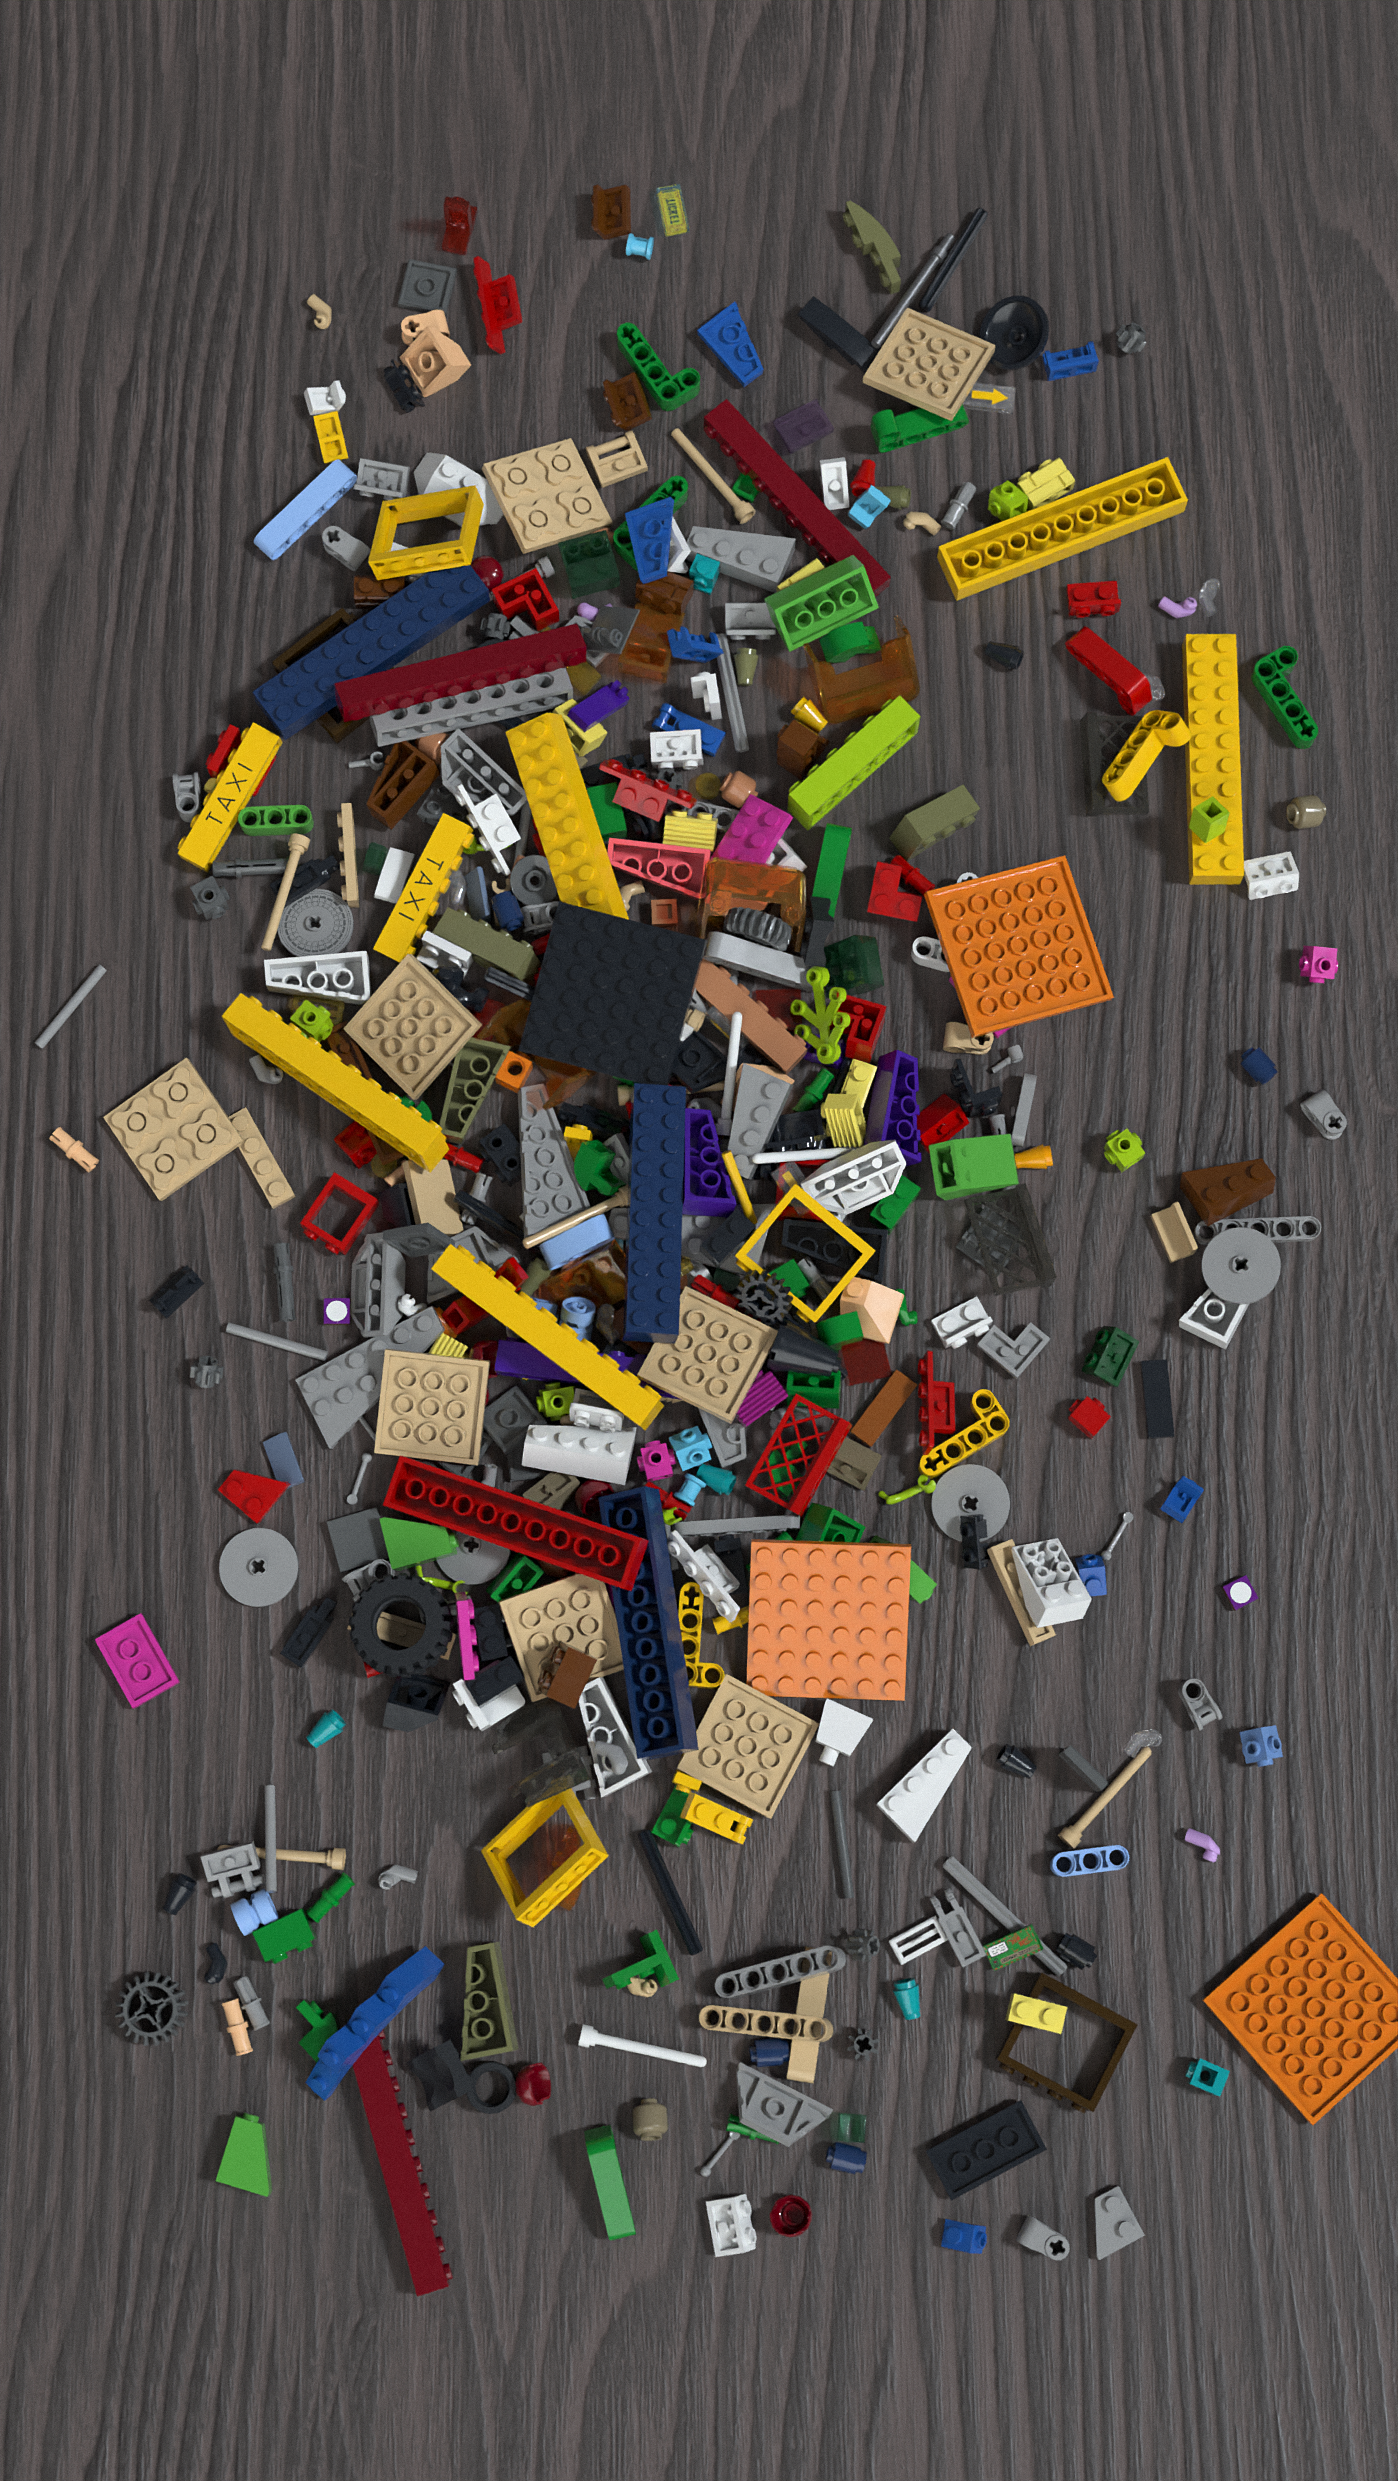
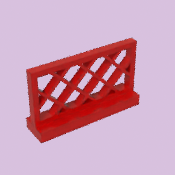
M795 1394L745 1486L802 1517L849 1433L852 1424ZM798 1402L808 1406L811 1417L796 1421L794 1409ZM812 1409L821 1414L814 1415ZM826 1416L834 1421L829 1431L818 1432L815 1419ZM792 1417L793 1422L787 1423L789 1418ZM812 1420L815 1435L801 1438L797 1424ZM794 1426L798 1440L783 1444L781 1437L783 1429ZM826 1435V1437H825V1439L823 1440V1442H821L820 1437ZM817 1438L819 1444L817 1453L806 1456L802 1442ZM779 1439L780 1445L774 1446ZM799 1443L803 1457L788 1461L784 1447ZM781 1449L785 1463L770 1466L768 1459L770 1452ZM813 1458V1460H812V1462H811V1464H810V1466H809L807 1460ZM766 1461L767 1468L762 1469ZM804 1461L807 1470L805 1475L793 1479L790 1465ZM786 1466L790 1480L775 1484L772 1470ZM769 1472L772 1486L761 1489L753 1484L758 1474ZM796 1482H800V1484L798 1485V1487H797V1489H796L795 1483H796ZM791 1484L794 1494L790 1502L787 1503L779 1498L777 1488ZM773 1489V1490H774V1493H775V1496L772 1495V1494H770V1493L767 1492V1491Z

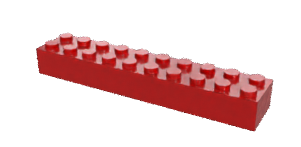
M401 1455L383 1503L384 1506L629 1591H632L649 1540Z

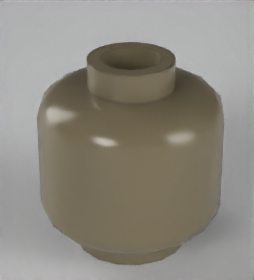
M1316 795L1295 797L1287 806V819L1297 829L1317 827L1322 823L1326 815V806Z
M643 2099L641 2104L632 2110L633 2131L636 2135L640 2136L641 2140H659L667 2132V2108L657 2103V2099Z

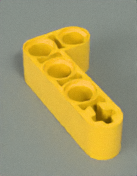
M1152 710L1142 717L1102 777L1103 784L1114 800L1123 801L1131 796L1164 745L1178 747L1189 741L1191 732L1181 716L1175 712Z
M986 1389L978 1390L970 1401L971 1410L978 1420L976 1423L932 1449L929 1455L922 1456L918 1464V1470L921 1475H926L928 1479L935 1478L1006 1433L1009 1427L1008 1416L991 1391ZM978 1397L987 1398L990 1403L989 1407L986 1409L979 1408L976 1404V1399ZM992 1419H999L1003 1422L1004 1428L1000 1431H995L991 1428L990 1421ZM971 1432L978 1433L982 1438V1442L980 1444L970 1443L968 1434ZM948 1446H955L959 1449L960 1455L957 1458H951L946 1454V1448ZM941 1456L942 1461L936 1464L935 1471L931 1468L926 1470V1460L932 1463Z
M690 1582L681 1588L678 1613L682 1643L691 1641L696 1646L694 1653L691 1655L684 1654L686 1667L694 1672L693 1678L688 1681L689 1688L716 1689L724 1680V1671L718 1664L699 1662L704 1594L701 1592L699 1584ZM690 1589H695V1594H699V1597L694 1598V1608L699 1607V1611L694 1609L683 1610V1606L688 1607L689 1598L684 1596V1594L689 1593ZM685 1616H695L698 1621L697 1625L694 1628H686L682 1623ZM710 1669L717 1670L720 1674V1679L716 1683H709L705 1679V1673Z

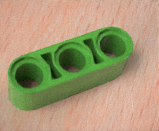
M304 805L246 807L238 815L241 829L248 836L306 834L314 826L311 811ZM278 816L282 818L279 824L274 825L270 823L273 817ZM299 816L308 817L306 822L302 824L295 822ZM253 817L257 819L256 823L251 826L245 824L248 818Z

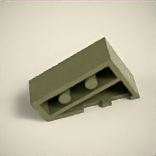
M961 785L906 814L889 839L901 856L908 862L943 838L951 836L959 828L970 826L976 820L975 815L980 810V807L966 787Z

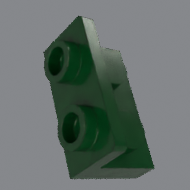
M1103 1326L1095 1336V1343L1091 1352L1084 1359L1082 1372L1094 1375L1112 1387H1118L1140 1341L1117 1327Z

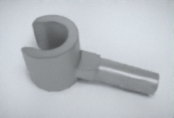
M374 752L370 759L349 762V768L370 766L374 770H380L384 763H375L373 760L382 758L383 753Z
M1020 1045L1007 1049L1009 1057L991 1068L993 1073H996L1006 1065L1020 1062L1023 1059Z

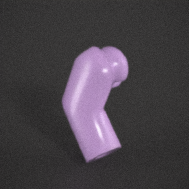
M1164 596L1158 607L1174 618H1181L1192 615L1196 610L1197 602L1194 598L1187 597L1184 602L1176 604Z
M581 603L577 607L578 615L587 618L591 622L595 621L600 610L587 603Z

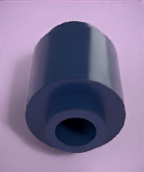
M511 891L495 895L492 898V908L501 929L507 928V931H512L519 928L524 920V916L516 897L512 896Z
M1251 1047L1241 1056L1243 1059L1241 1066L1256 1082L1259 1081L1262 1085L1266 1084L1278 1073L1274 1068L1276 1065L1260 1047L1256 1050Z
M780 2038L754 2040V2046H749L750 2061L756 2062V2067L783 2065V2062H789L787 2040H781Z
M835 2141L833 2146H828L825 2162H829L830 2169L855 2175L856 2172L863 2173L867 2152L861 2151V2147Z

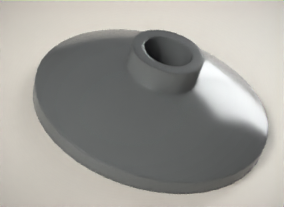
M530 855L519 860L513 867L510 875V886L513 894L522 903L527 905L544 904L550 902L557 895L558 892L546 857ZM532 876H537L539 879V883L536 886L530 883Z

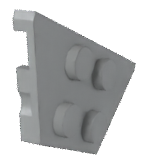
M476 1226L451 1237L455 1240V1248L460 1244L476 1257L474 1259L475 1263L481 1260L495 1272L512 1257L519 1263L515 1256H512L500 1244L489 1238ZM443 1252L428 1255L427 1302L429 1305L460 1292L431 1269Z
M741 2062L736 2068L740 2123L787 2147L829 2118L833 2109Z

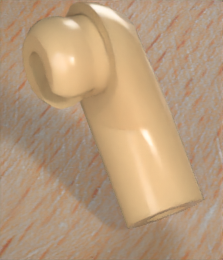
M313 294L308 299L307 304L316 311L315 325L320 329H325L331 324L332 310L330 306Z
M909 512L903 520V525L909 530L914 529L916 525H922L933 536L941 529L940 524L923 512Z
M641 880L619 888L626 911L630 908L628 904L630 898L645 892Z

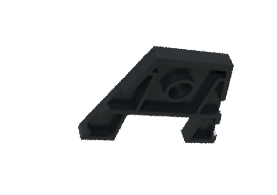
M709 1006L704 1012L706 1014L705 1017L710 1013L711 1008ZM693 1031L684 1041H680L671 1075L692 1094L725 1080L727 1057L699 1031ZM746 1044L738 1051L736 1072L742 1063L762 1065L764 1058L750 1044Z

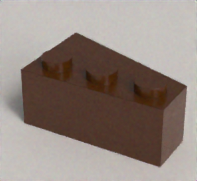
M793 720L789 726L785 724L778 733L777 764L802 780L829 745L830 741L807 725Z
M407 741L395 743L390 755H387L385 767L381 776H378L366 804L372 816L392 830L440 775L435 762Z
M1260 1158L1182 1172L1180 1189L1208 1227L1272 1194L1276 1177L1263 1159Z

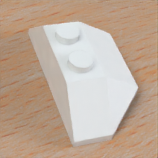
M427 452L415 469L414 476L419 495L476 485L484 503L480 525L497 524L503 516L501 507L487 479L451 457ZM465 512L444 517L462 527Z
M896 1140L872 1142L823 1164L803 1180L801 1186L808 1195L826 1210L847 1215L893 1194L906 1166V1161Z

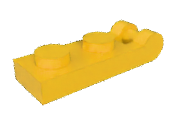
M692 1792L689 1793L680 1815L683 1819L742 1845L746 1839L744 1836L746 1829L751 1827L753 1822L751 1818ZM733 1821H736L738 1824L733 1832L730 1828Z

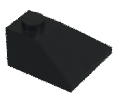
M398 1183L379 1192L384 1218L397 1228L416 1225L407 1183Z
M417 1673L411 1675V1678L397 1676L386 1704L383 1726L411 1732L438 1720L451 1682L422 1674L418 1675Z

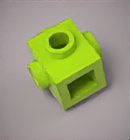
M1007 480L990 491L988 510L1001 521H1005L1027 512L1029 497L1019 487H1016Z
M307 1000L302 1003L290 1018L291 1023L302 1031L301 1035L307 1039L311 1036L319 1043L322 1039L328 1038L334 1026L330 1018L331 1014L321 1005L316 1007Z
M1128 1128L1123 1132H1120L1118 1129L1106 1138L1108 1142L1104 1146V1155L1109 1163L1112 1165L1116 1164L1121 1172H1124L1143 1159L1145 1151L1141 1147L1142 1142L1138 1135L1134 1132L1131 1133Z
M560 1382L545 1384V1389L539 1390L540 1396L536 1397L538 1412H543V1416L550 1417L551 1421H556L570 1413V1404L573 1403L575 1396L572 1385L561 1386ZM558 1398L557 1404L553 1405L554 1399Z

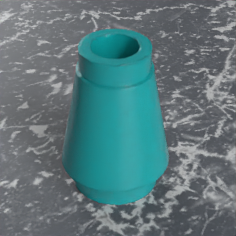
M701 1464L696 1474V1478L706 1483L720 1495H729L737 1480V1477L732 1475V1471Z
M331 1709L328 1713L324 1712L306 1738L315 1748H318L343 1732L342 1728L346 1723L336 1711Z
M905 1978L894 1982L895 1989H893V1992L905 2020L920 2017L919 1984L915 1982V1978Z

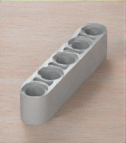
M708 933L703 957L705 960L799 990L813 992V986L806 980V973L814 966L804 965L803 958L725 933Z
M834 1946L818 1947L724 1973L716 1979L715 1990L719 1996L724 1998L737 1999L836 1972L845 1965L846 1956L840 1948ZM833 1951L836 1960L833 1965L829 1966L826 1962V1956L829 1952ZM807 1958L810 1961V1968L804 1973L801 1969V1962ZM782 1965L785 1969V1975L779 1980L776 1977V1969ZM757 1972L760 1976V1981L754 1987L751 1984V1976ZM732 1979L735 1988L731 1993H728L726 1983Z

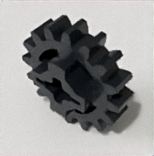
M766 1269L761 1274L757 1270H754L751 1275L747 1273L737 1286L739 1291L736 1294V1298L742 1299L738 1306L745 1307V1315L752 1314L753 1319L757 1320L760 1318L763 1324H766L768 1320L772 1324H775L778 1319L782 1321L791 1309L792 1305L790 1303L793 1300V1296L787 1295L791 1288L783 1286L785 1279L783 1278L778 1281L776 1279L777 1273L774 1272L769 1276Z

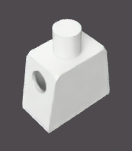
M826 1699L815 1742L825 1746L819 1761L834 1766L839 1753L849 1757L873 1719Z

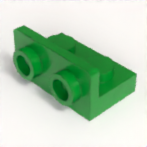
M674 1788L651 1833L677 1847H680L682 1843L687 1845L694 1830L690 1829L692 1822L681 1818L680 1815L689 1794Z

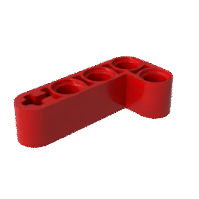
M1084 626L1065 642L1067 650L1074 658L1117 693L1119 704L1127 714L1134 716L1152 700L1150 683L1146 676L1091 629Z

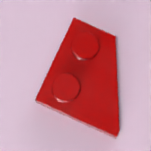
M235 1469L218 1491L254 1522L260 1523L291 1484L287 1481H279Z

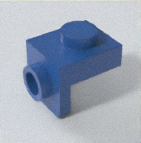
M1181 1476L1160 1509L1180 1523H1183L1204 1489L1193 1480Z
M1086 1554L1080 1558H1075L1078 1575L1090 1597L1107 1595L1105 1565L1102 1557L1095 1554Z
M946 2219L941 2247L981 2254L987 2242L986 2226Z

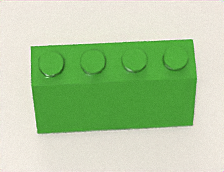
M854 555L764 599L771 619L789 652L879 608L865 567Z

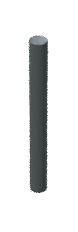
M840 1790L831 1791L830 1797L844 1899L854 1898Z

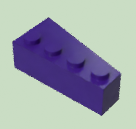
M899 1050L879 1056L863 1144L865 1146L872 1142L896 1140L906 1161L905 1167L921 1162V1153L918 1152V1141L921 1140L920 1130H917V1115H920V1110L916 1102V1092L919 1091L918 1058Z
M685 1108L682 1214L728 1218L734 1212L736 1200L730 1188L731 1182L725 1170L711 1110Z

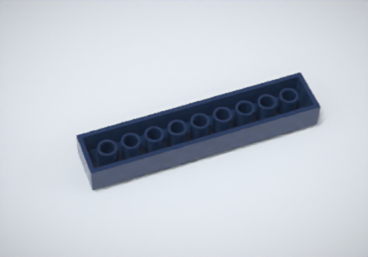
M470 565L428 572L254 690L252 693L255 702L285 741L338 705L335 696V683L391 669L490 601L489 589Z
M634 1083L631 1093L623 1341L675 1344L679 1336L686 1087Z
M644 1486L599 1497L602 1525L649 1540L632 1591L611 1585L637 1759L653 1760L699 1750L659 1489Z

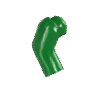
M896 1289L895 1291L904 1294L898 1314L901 1323L905 1326L917 1324V1312L914 1310L908 1312L905 1290Z

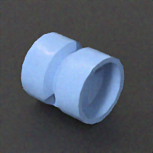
M582 1297L566 1298L562 1303L559 1326L564 1322L579 1334L577 1336L579 1341L585 1338L590 1342L596 1309L595 1304L591 1300Z
M266 1888L251 1894L250 1900L242 1898L230 1904L235 1920L244 1936L258 1930L259 1924L266 1926L279 1920L274 1903L269 1893L266 1892Z

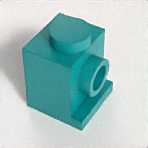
M696 554L689 571V579L694 581L693 589L711 595L720 574V562Z
M1197 2058L1195 2062L1190 2061L1185 2076L1189 2077L1188 2084L1220 2097L1230 2071ZM1204 2070L1209 2073V2078L1206 2081H1202L1200 2078V2073Z

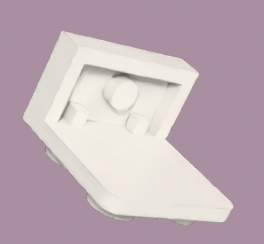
M576 1388L573 1403L570 1404V1421H573L575 1425L580 1427L599 1426L600 1430L613 1433L615 1430H622L623 1413L619 1412L593 1391Z
M496 1660L493 1663L489 1664L485 1668L476 1672L474 1674L475 1677L482 1674L483 1672L495 1666L501 1661ZM460 1679L453 1684L456 1690L452 1694L460 1706L465 1703L470 1712L466 1714L467 1719L473 1728L478 1726L481 1731H484L525 1705L524 1697L518 1687H515L480 1709L465 1685L470 1680Z

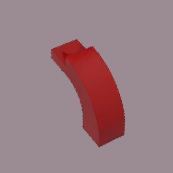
M514 1257L508 1259L494 1275L497 1279L501 1275L517 1288L515 1293L521 1289L520 1286L529 1278ZM466 1296L455 1300L441 1314L455 1335L470 1329L490 1315Z

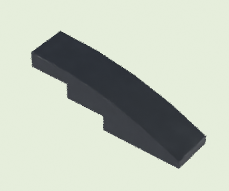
M814 296L797 314L831 350L835 348L851 365L856 364L864 373L867 372L879 350L873 347L871 342L852 325Z

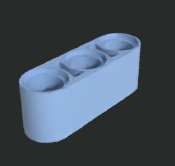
M601 1214L542 1243L539 1248L549 1270H554L613 1241L615 1237L606 1216Z
M1120 1845L1062 1852L1052 1857L1050 1868L1058 1877L1119 1870L1128 1864L1129 1853ZM1113 1850H1117L1122 1854V1862L1119 1865H1114L1110 1862L1109 1855ZM1087 1853L1092 1854L1096 1858V1865L1092 1869L1086 1868L1083 1864V1857ZM1060 1857H1065L1069 1860L1070 1868L1067 1872H1061L1057 1869L1056 1862Z

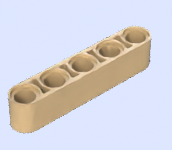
M805 1947V1951L815 1949L813 1947ZM832 1951L826 1956V1962L829 1966H831ZM807 1958L803 1960L802 1971L804 1973L810 1968V1961ZM829 1974L800 1981L796 2007L797 2015L823 2017ZM794 2021L793 2033L797 2030L796 2021ZM817 2022L813 2027V2033L816 2037L821 2035L822 2024L820 2022ZM792 2039L787 2080L813 2084L819 2042Z
M715 2005L704 2007L699 2014L700 2024L708 2030L813 2042H825L833 2034L831 2022L823 2017ZM715 2010L719 2015V2020L717 2024L712 2025L709 2021V2016ZM741 2013L745 2018V2023L741 2028H738L735 2024V2018ZM768 2016L771 2020V2026L769 2030L764 2031L761 2027V2021L764 2017ZM791 2019H794L797 2023V2030L793 2034H790L787 2030V2024ZM817 2022H820L824 2028L823 2034L819 2037H816L813 2033V2027Z

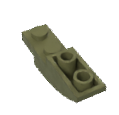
M852 201L846 202L843 219L845 225L851 227L853 231L852 240L855 247L860 248L863 256L870 253L873 265H878L880 269V281L883 287L888 288L890 295L899 292L901 279L896 268L900 266L901 255L886 230L871 214Z

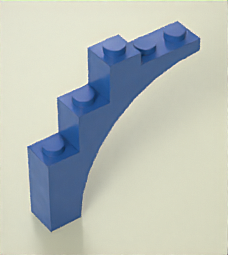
M425 1946L388 1974L378 1991L356 2008L348 2023L326 2040L317 2055L319 2060L305 2083L324 2101L328 2099L351 2066L376 2036L410 2001L435 1981L444 1963Z

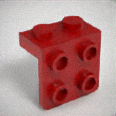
M231 724L226 731L223 730L218 738L219 746L215 753H210L207 759L206 766L211 778L217 779L219 773L227 769L229 765L228 758L234 749L238 750L242 743L239 728ZM276 755L273 758L271 764L269 765L256 790L254 791L252 797L256 796L260 791L268 773L270 772L277 758Z

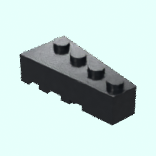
M784 1219L781 1247L846 1271L850 1269L862 1254L826 1223ZM847 1226L876 1250L858 1271L857 1275L882 1283L888 1230Z

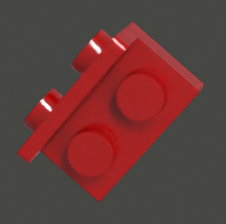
M1117 581L1067 584L1069 616L1076 615L1077 618H1086L1091 614L1111 616L1119 612L1121 599L1118 597Z
M356 1121L333 1139L358 1169L364 1164L369 1163L377 1154L367 1129Z

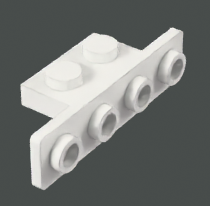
M462 784L456 785L457 792L454 793L455 798L461 807L463 805L466 806L469 812L466 817L472 828L475 829L477 827L482 835L479 837V841L485 851L490 850L494 859L491 862L498 874L502 872L505 876L511 874L499 851L518 841L521 837L497 794H494L473 805Z
M676 1530L672 1531L667 1539L669 1553L679 1560L686 1574L699 1584L701 1592L711 1599L719 1614L729 1622L734 1621L740 1608L729 1594L738 1589L740 1585L738 1580L708 1544L693 1552Z

